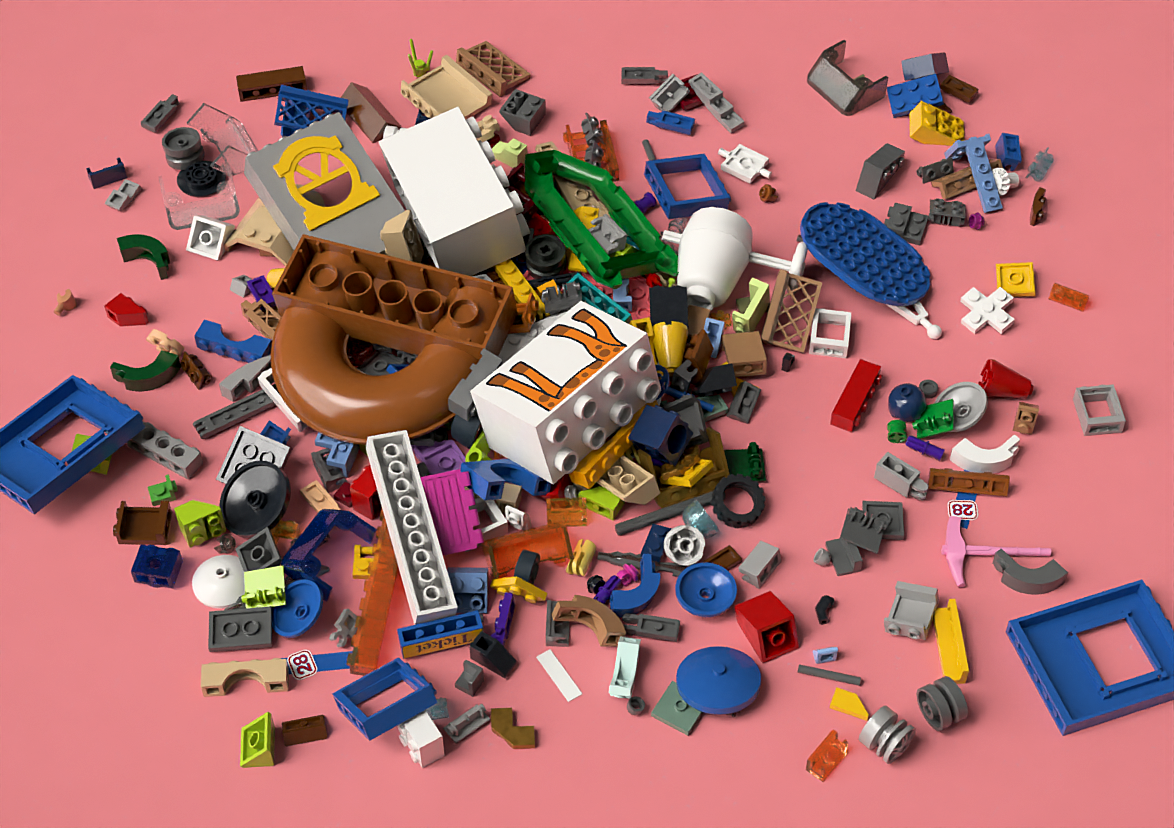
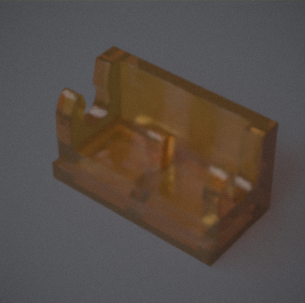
M834 729L807 759L806 771L822 782L826 780L849 751L847 750V740L839 741L837 738L838 732Z

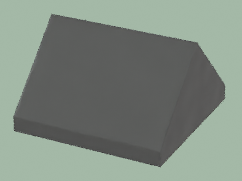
M268 527L235 548L244 572L280 566L282 561Z

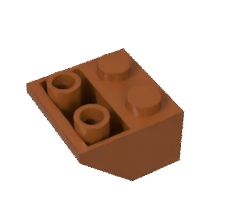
M703 329L698 334H694L689 343H686L682 364L687 359L692 362L687 369L688 372H693L696 368L698 369L696 376L691 380L693 385H696L703 377L714 350L706 331Z

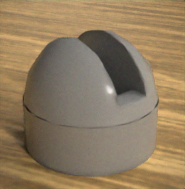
M820 548L816 552L813 561L818 565L825 566L830 562V553Z

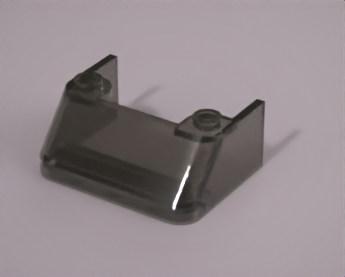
M842 40L821 53L807 74V83L841 114L851 116L886 96L888 76H884L875 82L866 77L853 80L837 66V64L844 61L846 41Z

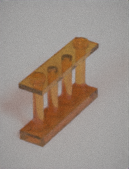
M600 120L599 128L603 133L602 137L605 144L603 145L601 142L597 144L604 150L602 161L608 164L606 167L601 168L607 170L613 177L612 181L616 182L619 181V167L607 121ZM566 125V132H563L564 143L568 144L570 156L577 158L576 152L586 151L589 146L587 144L574 145L573 140L584 139L585 134L584 132L571 133L569 125ZM585 157L577 158L585 162Z

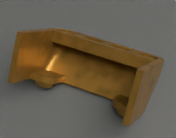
M710 427L706 428L710 447L700 451V458L712 460L714 467L692 487L661 484L659 479L661 468L652 464L649 454L641 449L637 450L641 468L652 474L656 479L660 494L654 500L659 507L665 508L712 492L722 478H727L730 475L719 432Z

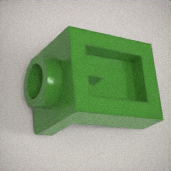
M169 474L165 475L166 482L148 486L153 506L160 505L161 501L171 502L176 500L174 492H178L175 480H170Z

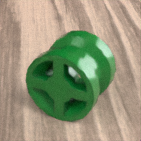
M892 420L887 424L888 441L902 443L907 439V433L905 432L907 427L904 421Z

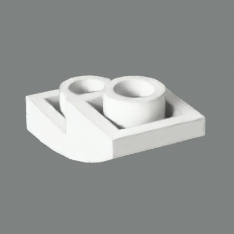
M507 505L505 508L506 520L514 528L528 532L532 526L530 516Z

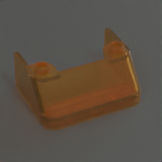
M551 523L484 540V543H481L490 575L494 579L506 577L510 570L515 569L523 550L539 553L540 562L549 560L557 564L565 562V558L574 559L567 527L559 523Z

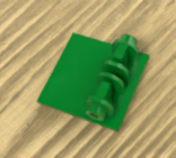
M953 399L927 405L926 411L921 414L919 419L912 423L913 429L917 430L918 439L954 430Z

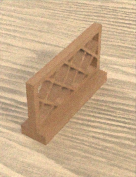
M487 41L467 50L462 47L457 49L456 63L499 97L505 95L506 89L530 79L531 74ZM480 55L490 56V58L480 57ZM491 64H500L501 67H500V66H491ZM503 65H509V66H511L512 68L503 67ZM502 72L512 73V75L502 74Z
M780 269L761 334L762 344H770L804 353L822 282L790 274L786 270ZM788 280H796L800 287L791 291L787 285ZM809 284L817 286L816 293L810 296L804 288ZM802 289L806 298L797 302L793 293ZM790 295L795 304L786 308L783 299ZM808 300L812 308L807 313H804L800 304ZM797 306L801 316L793 320L788 311ZM786 313L790 322L782 326L778 317ZM804 318L807 326L799 331L795 322ZM792 324L797 333L788 337L783 328ZM781 330L786 338L781 342L772 340L774 333ZM799 335L802 340L801 348L793 346L790 339Z

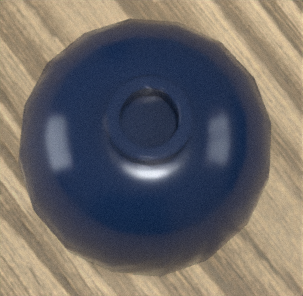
M903 383L896 386L888 397L889 412L892 417L895 416L904 422L919 419L921 414L927 409L926 397L923 391L911 383Z

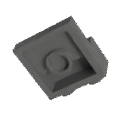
M895 203L893 207L890 206L887 217L890 218L885 219L884 222L887 228L894 231L906 242L920 245L928 221V215L911 212L912 206Z

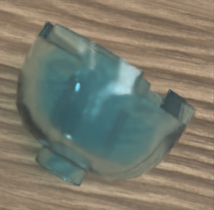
M697 500L691 502L684 509L682 514L684 524L697 528L702 533L704 539H709L720 531Z

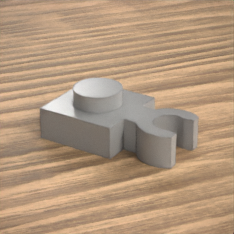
M344 609L334 624L338 630L330 635L329 640L333 641L338 637L339 643L337 647L345 646L347 638H353L363 621L350 609Z

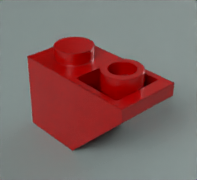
M122 293L104 305L107 317L119 326H137L149 323L146 309L143 306H138L131 297H126Z

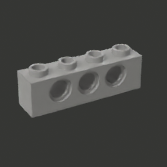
M143 421L146 428L127 442L128 447L189 480L203 464L200 451L195 447L187 446L180 439L171 437L166 431L156 429L151 423Z

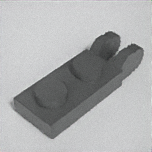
M627 613L622 617L625 623L633 624L623 625L628 635L633 636L636 634V636L677 642L680 620Z

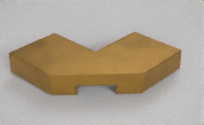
M694 445L685 448L676 466L667 463L661 465L663 481L668 480L669 477L682 476L701 460L699 446Z
M512 707L491 708L492 732L503 738L513 749L535 748L534 726H513Z

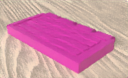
M460 469L420 477L442 555L475 549L477 544L484 543L482 530H473V526L480 525L477 509L469 510V506L476 505L473 489H464L466 486H471L469 471L461 473Z

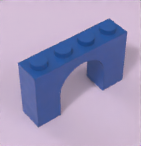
M510 459L462 462L461 473L469 471L471 486L466 487L473 489V492L484 500L501 499L505 482L519 485L533 496L546 495L550 492V482Z

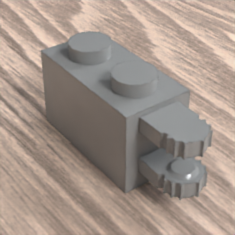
M887 452L876 464L874 478L906 498L911 495L917 498V500L926 499L929 485L919 478L920 471Z

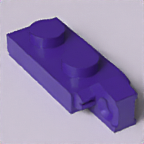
M507 592L504 594V599L500 600L499 618L495 619L496 632L491 635L503 646L506 639H508L516 605L513 594Z

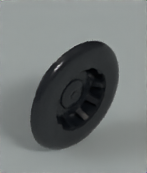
M196 162L188 166L186 170L179 172L177 185L187 195L194 197L208 196L217 192L224 185L226 174L224 169L215 162Z

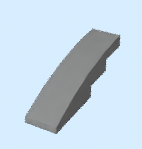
M702 72L688 80V83L707 109L731 134L744 126V120L734 112V106L723 97V91Z

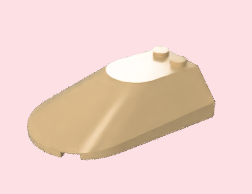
M295 184L297 188L304 186L300 184ZM314 189L302 195L309 202L325 207L323 198ZM260 198L256 200L224 244L225 251L227 252L237 242L270 252L285 267L294 252Z

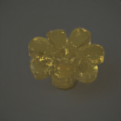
M718 310L717 314H710V318L725 322L724 330L731 326L730 314H724L723 310Z

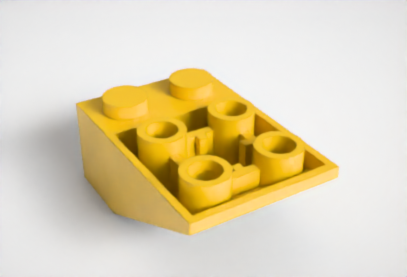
M921 101L910 112V138L923 144L952 146L957 140L964 141V120Z

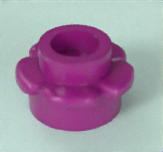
M979 212L971 214L969 217L970 228L980 229L984 225V217Z

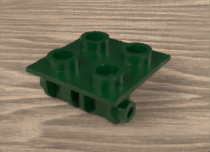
M751 442L747 449L724 450L730 475L743 474L745 477L750 476L753 481H766L762 448L759 449V445L756 442Z

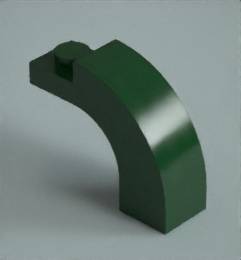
M141 234L117 238L124 262L135 259L150 260L156 265L160 279L168 278L166 271L169 270L168 264H170V259L166 247L159 240Z
M161 350L151 364L145 367L133 368L113 362L110 366L113 379L118 382H124L126 390L136 392L154 390L167 384L176 376L181 368L179 356Z

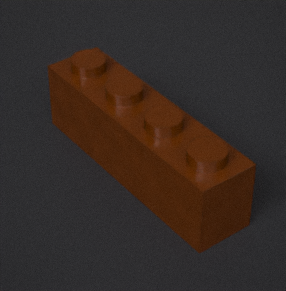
M303 66L236 76L240 102L276 97L279 94L281 85L307 90Z

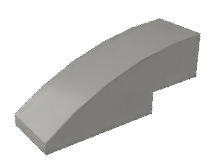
M271 355L252 361L227 376L219 384L222 396L234 402L245 390L252 393L260 385L257 377L271 368Z

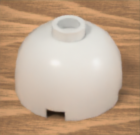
M680 525L672 528L667 533L664 539V550L672 562L678 565L689 566L702 558L705 540L697 528L689 525Z

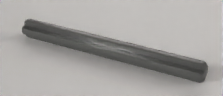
M713 491L615 525V531L617 535H622L710 505Z

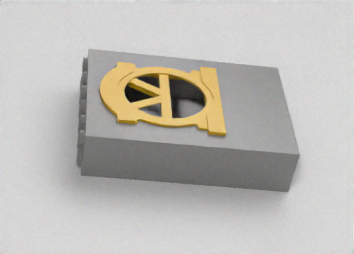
M340 112L329 114L325 119L319 122L315 121L305 129H298L294 134L288 137L284 136L278 142L267 144L261 150L253 151L245 157L244 175L293 250H295L302 235L305 234L386 255L385 244L381 240L380 232L385 222L405 210ZM320 153L321 177L298 165L299 161L310 154ZM328 155L339 159L344 166L328 173ZM294 172H298L313 181L297 188L294 181ZM347 172L351 175V192L345 201L336 206H318L302 196Z

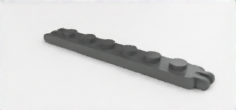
M273 384V388L278 392L276 384ZM262 389L195 421L193 426L198 434H200L201 439H206L276 404Z

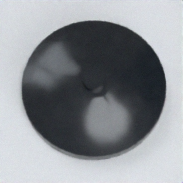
M263 460L253 461L239 468L227 481L220 498L219 507L222 511L225 527L243 538H251L266 527L272 530L283 518L290 501L291 487L286 473L277 465Z

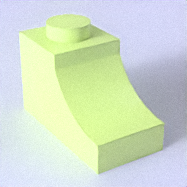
M514 138L509 143L499 141L492 148L495 159L512 168L517 167L520 163L524 164L525 154H528L527 145Z

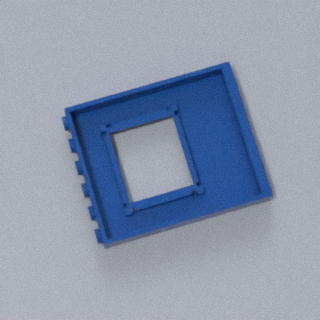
M74 375L70 376L0 429V492L35 515L146 428L142 421L143 416L139 411L132 410L127 404L120 403L115 397H110L105 391L98 390L95 385L88 384L83 378H78ZM71 412L100 429L62 460L55 458L32 443Z
M1142 579L1008 622L1006 633L1062 736L1174 700V631L1170 621L1162 613L1160 604L1154 600L1151 589L1145 585ZM1125 619L1155 671L1106 687L1079 640L1077 633Z

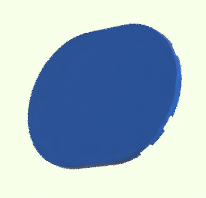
M828 202L816 204L810 207L804 214L800 224V232L808 250L819 262L860 294L883 304L908 306L922 300L930 288V271L922 262L923 258L908 242L887 228L885 224L862 209H859V211L850 208L848 204L838 202L836 204H828Z

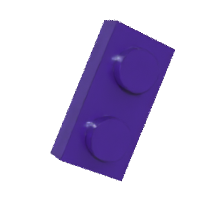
M264 275L247 281V286L256 303L262 299L270 307L276 306L272 295L273 291ZM263 306L260 307L261 311L266 310Z

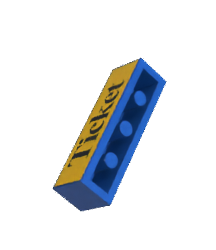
M476 610L399 628L397 633L402 657L406 659L470 644L483 631V625L479 611Z

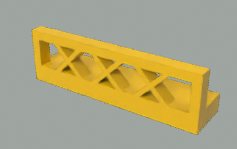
M949 599L947 608H936L933 617L943 677H950L956 684H965L969 668L956 599Z

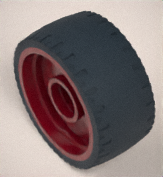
M478 413L468 421L455 415L451 426L452 437L469 449L483 430Z

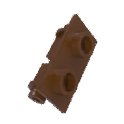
M184 351L181 368L186 372L197 389L200 390L201 384H209L212 381V376L206 368H203V364L196 355H188Z

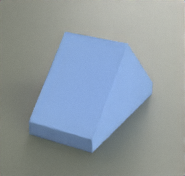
M707 317L704 330L714 348L711 357L717 358L722 344L725 322Z

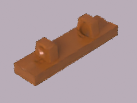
M930 468L928 489L1007 496L1010 477L1009 475L992 474V472L978 473L957 471L950 468Z

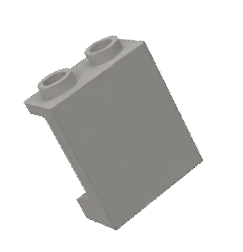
M897 581L895 586L896 597L889 616L884 618L885 632L892 635L907 636L912 639L926 640L939 602L938 589Z

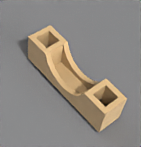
M273 658L272 660L254 659L245 662L231 661L229 663L211 662L209 664H202L201 689L203 696H225L228 689L234 683L245 679L260 682L265 687L267 693L288 691L289 668L287 660Z

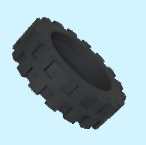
M731 474L727 478H722L711 496V506H713L714 514H717V518L720 521H724L727 526L733 525L734 528L743 526L744 528L748 527L749 524L752 525L765 508L766 498L763 496L764 491L762 487L758 486L759 483L756 480L753 481L750 476L745 477L743 474L735 476ZM733 487L747 491L754 503L752 511L746 514H736L730 511L723 501L724 491Z

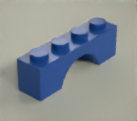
M205 319L194 335L197 348L214 352L220 356L224 355L237 361L250 363L271 355V339L253 335L244 341H232L224 337L221 324Z

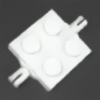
M741 144L730 152L723 148H720L718 151V155L726 158L721 164V170L751 184L759 175L768 179L772 175V172L764 169L769 163V158Z

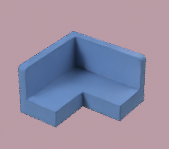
M318 432L315 446L331 449L326 460L327 465L342 468L343 476L348 477L360 449L359 444L339 441Z

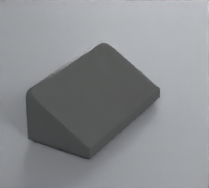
M746 381L741 382L726 416L747 424L761 389Z

